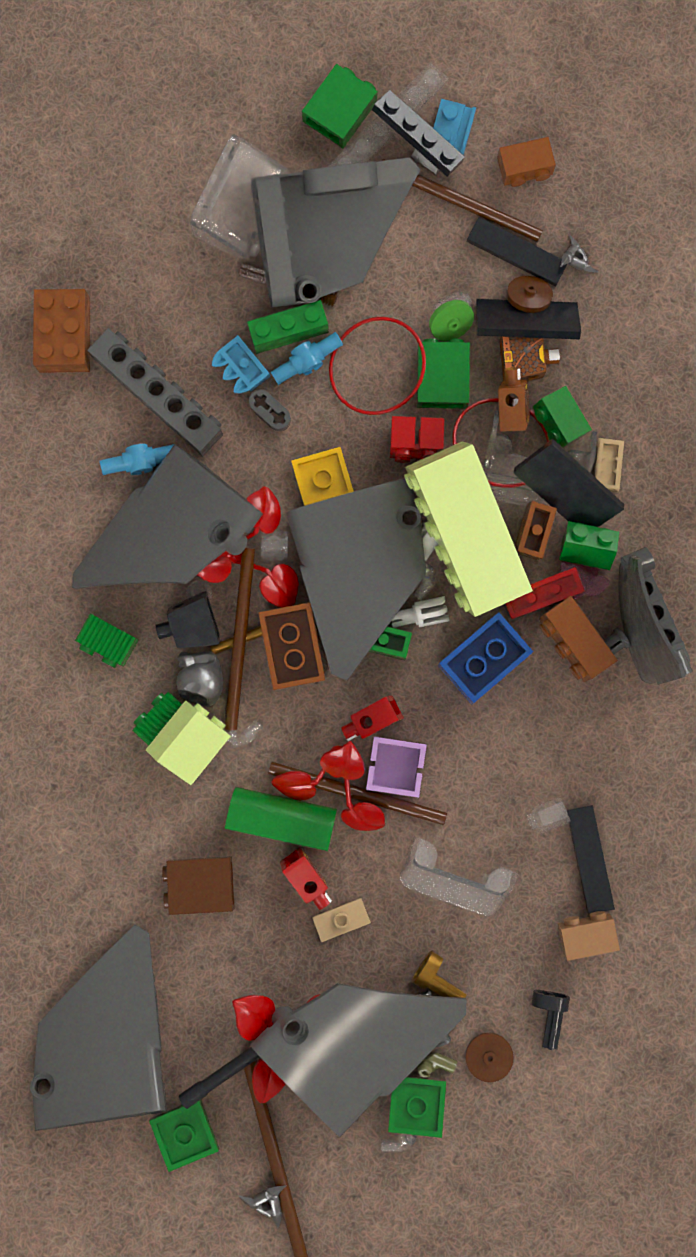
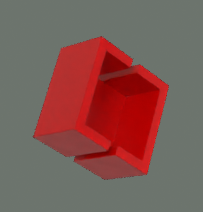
M392 416L390 458H395V462L408 463L410 459L418 458L422 460L444 449L445 418L421 417L418 444H415L416 417Z

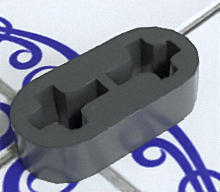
M256 390L250 395L249 404L251 410L270 428L281 432L290 426V413L268 392ZM257 397L259 399L265 397V404L269 407V409L266 410L261 405L258 406V408L255 407V399ZM274 412L278 416L284 414L285 423L279 422L274 424L275 418L271 413Z

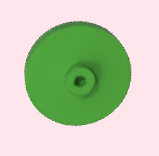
M448 301L439 306L432 314L429 321L430 331L436 339L441 341L457 339L464 335L472 326L474 312L465 301Z

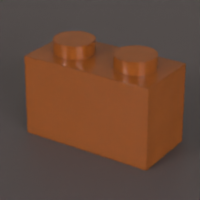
M549 137L500 147L497 160L504 186L511 184L512 187H517L532 179L544 181L550 175H553L556 164Z
M534 501L527 503L515 543V548L519 555L536 560L543 559L557 508Z

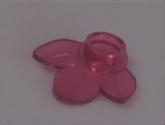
M566 561L561 562V572L577 567L586 592L574 596V600L584 595L597 596L610 583L605 577L597 576L599 568Z

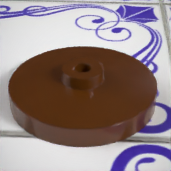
M535 276L517 277L509 283L507 289V299L510 304L516 309L528 313L541 312L547 309L553 297L550 285Z
M490 1032L482 1033L473 1038L467 1046L465 1054L466 1064L471 1074L484 1082H496L503 1079L510 1072L514 1060L512 1048L507 1040L496 1033Z

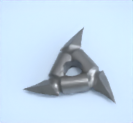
M569 234L572 246L563 253L561 267L568 264L578 270L584 269V271L598 273L597 270L588 265L589 260L584 250Z
M286 1186L268 1188L256 1195L254 1199L238 1195L251 1208H255L257 1212L269 1218L272 1216L277 1228H279L282 1217L279 1193ZM269 1201V1203L271 1204V1206L265 1204L264 1202Z

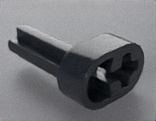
M545 990L533 991L531 1005L548 1010L542 1047L549 1050L558 1049L563 1013L568 1012L570 997L568 995Z

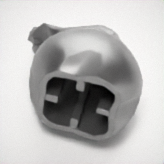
M211 651L194 654L180 652L178 660L182 670L178 673L176 680L179 695L185 700L202 706H212L219 699L223 689L222 671L217 656Z

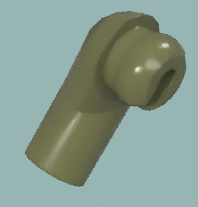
M433 1052L427 1055L417 1066L418 1074L421 1077L427 1078L430 1076V1073L439 1068L453 1074L457 1061L440 1053Z

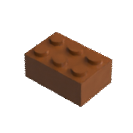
M34 289L33 365L39 373L90 372V354L87 351L90 348V297L86 290Z
M572 596L539 618L541 631L547 638L550 636L557 644L554 646L556 652L562 659L565 657L572 665L569 669L577 680L582 679L583 682L591 680L618 661Z
M311 603L258 612L273 690L324 681L325 676Z

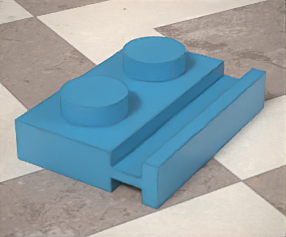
M441 99L433 129L463 155L476 107L469 108L461 103Z

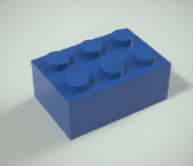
M498 612L437 666L472 705L534 651Z

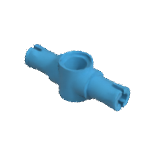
M336 332L318 343L313 342L311 344L310 341H306L295 347L291 351L292 356L289 357V361L271 371V374L278 385L296 374L300 375L303 373L305 376L309 375L313 369L316 371L323 365L322 361L325 360V356L343 346V343Z
M147 444L129 446L122 453V456L99 460L102 474L107 475L120 471L130 472L131 475H141L142 471H144V474L153 471V467L163 461L174 444L152 449V446L148 447Z

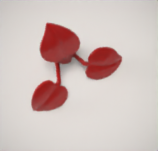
M263 486L246 498L263 513L262 517L253 527L254 530L246 535L247 540L257 535L259 530L265 534L273 533L280 523L281 509L274 493L268 487ZM225 551L197 575L210 583L222 582L229 576L232 569L231 564L241 565L242 553L232 555ZM254 564L253 569L267 574L259 583L263 597L269 603L280 608L293 606L296 602L299 585L296 572L285 564H277L271 571L268 568Z
M351 741L343 746H334L330 751L321 756L320 765L322 769L314 780H311L309 774L301 771L286 772L271 780L272 785L285 796L294 800H308L316 795L315 785L320 782L325 772L336 778L343 777L346 805L349 808L341 812L343 822L359 831H374L386 825L385 815L377 806L370 803H357L353 805L351 802L349 780L361 778L365 770L362 757Z
M248 995L232 1001L236 1015L237 1030L245 1040H255L267 1027L270 1028L273 1025L271 1018L276 1009L270 998L263 995ZM319 995L313 996L307 1001V1003ZM260 1059L253 1070L252 1086L256 1100L259 1103H266L277 1095L286 1083L263 1059Z

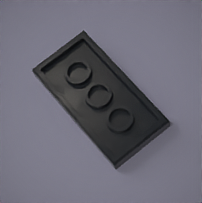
M476 299L478 336L579 340L581 337L578 302L551 301L547 309L541 312L528 313L516 309L508 300Z
M553 439L514 467L513 473L551 507L557 508V512L567 521L600 527L624 510L625 504Z

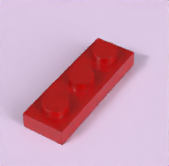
M577 567L530 584L532 592L505 604L511 619H516L586 591Z

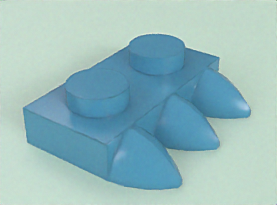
M238 335L222 347L212 360L213 367H221L228 364L223 373V380H233L239 377L234 386V393L252 392L270 377V373Z

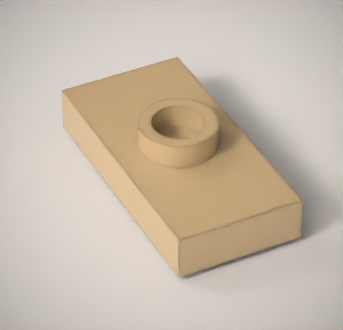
M598 438L594 477L608 490L618 493L620 489L624 441Z
M362 898L312 916L321 942L371 923Z

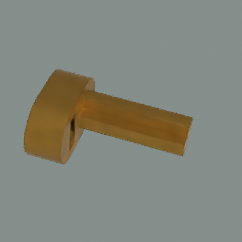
M430 951L415 972L412 983L423 990L427 987L441 997L465 998L467 996L466 993L436 974L443 962V958Z

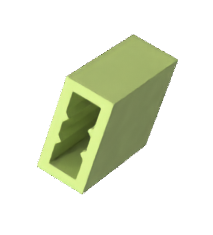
M185 701L147 747L146 751L158 763L192 785L231 736L223 730L226 725L215 716L211 719L208 718L209 712L197 703L193 706Z

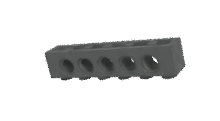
M108 328L87 350L91 357L203 457L223 436L220 429L222 424L214 416L210 415L207 417L201 412L203 407L195 399L191 398L189 401L182 395L185 391L174 381L170 384L164 378L166 374L157 365L151 367L145 361L147 357L138 348L132 350L127 345L129 341L119 331L114 334ZM120 353L126 354V358L122 362L114 361L116 355ZM144 370L145 374L142 378H133L135 371ZM161 386L164 388L159 396L151 395L155 387ZM180 403L183 405L179 412H170V407L173 404ZM192 420L201 421V426L198 429L192 430L188 428Z

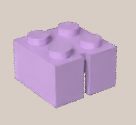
M374 737L370 761H375V766H369L366 790L419 798L422 774L416 773V770L424 766L427 745Z

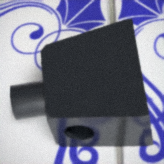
M207 591L169 607L167 611L168 621L155 625L158 638L163 639L173 636L177 648L217 645L220 642L219 629Z

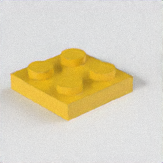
M341 447L291 461L304 506L354 492Z

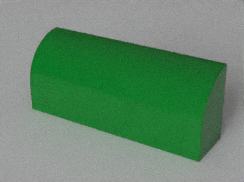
M235 787L224 829L328 851L337 809Z

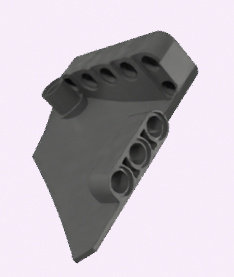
M410 157L251 178V191L260 251L272 308L313 303L320 297L363 283L398 210L421 170ZM310 283L314 288V293L310 298H305L302 289L304 285Z
M174 444L144 487L137 488L131 493L74 571L72 588L80 589L136 583L187 584L225 551L232 555L242 553L247 546V537L244 533H250L263 513L206 465Z
M405 479L350 492L286 512L301 561L302 577L331 674L347 681L426 575L421 529L422 515L414 501L416 499L414 490L408 487ZM408 512L417 514V521L413 525H406L403 522V517Z
M644 547L621 557L618 580L619 606L624 633L630 642L629 651L639 677L645 683L652 684L657 682L660 685L686 677L693 670L690 666V657L652 576L651 570L655 569L653 556L649 549ZM653 607L658 609L660 613L659 619L657 618ZM664 631H666V632H668V633L670 634V637H671L670 642H669V640H668V638H667V636H666V634H665Z
M134 925L38 1023L34 1078L30 1083V1090L33 1095L35 1131L167 1112L165 1083L162 1080L160 1052L162 1048L150 935L137 925ZM48 1079L51 1084L48 1093L41 1095L38 1091V1085L42 1080Z
M337 983L296 1010L289 1006H282L276 1009L271 1018L273 1025L270 1028L267 1027L250 1046L336 1135L341 1137L379 1096H387L392 1093L466 1016L467 999L396 993Z

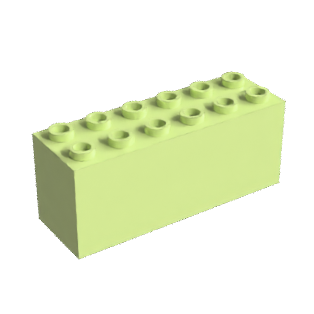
M460 442L405 467L407 474L404 475L406 483L417 494L418 498L414 499L419 512L423 513L427 518L428 522L424 523L429 536L433 537L438 544L434 547L439 560H443L448 568L444 572L450 585L453 584L457 589V593L454 596L460 608L463 607L465 612H469L476 617L533 591L473 444Z

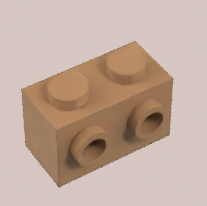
M597 911L589 914L590 917L579 919L578 916H572L563 919L564 922L557 923L563 954L567 961L620 950L614 919L609 913Z

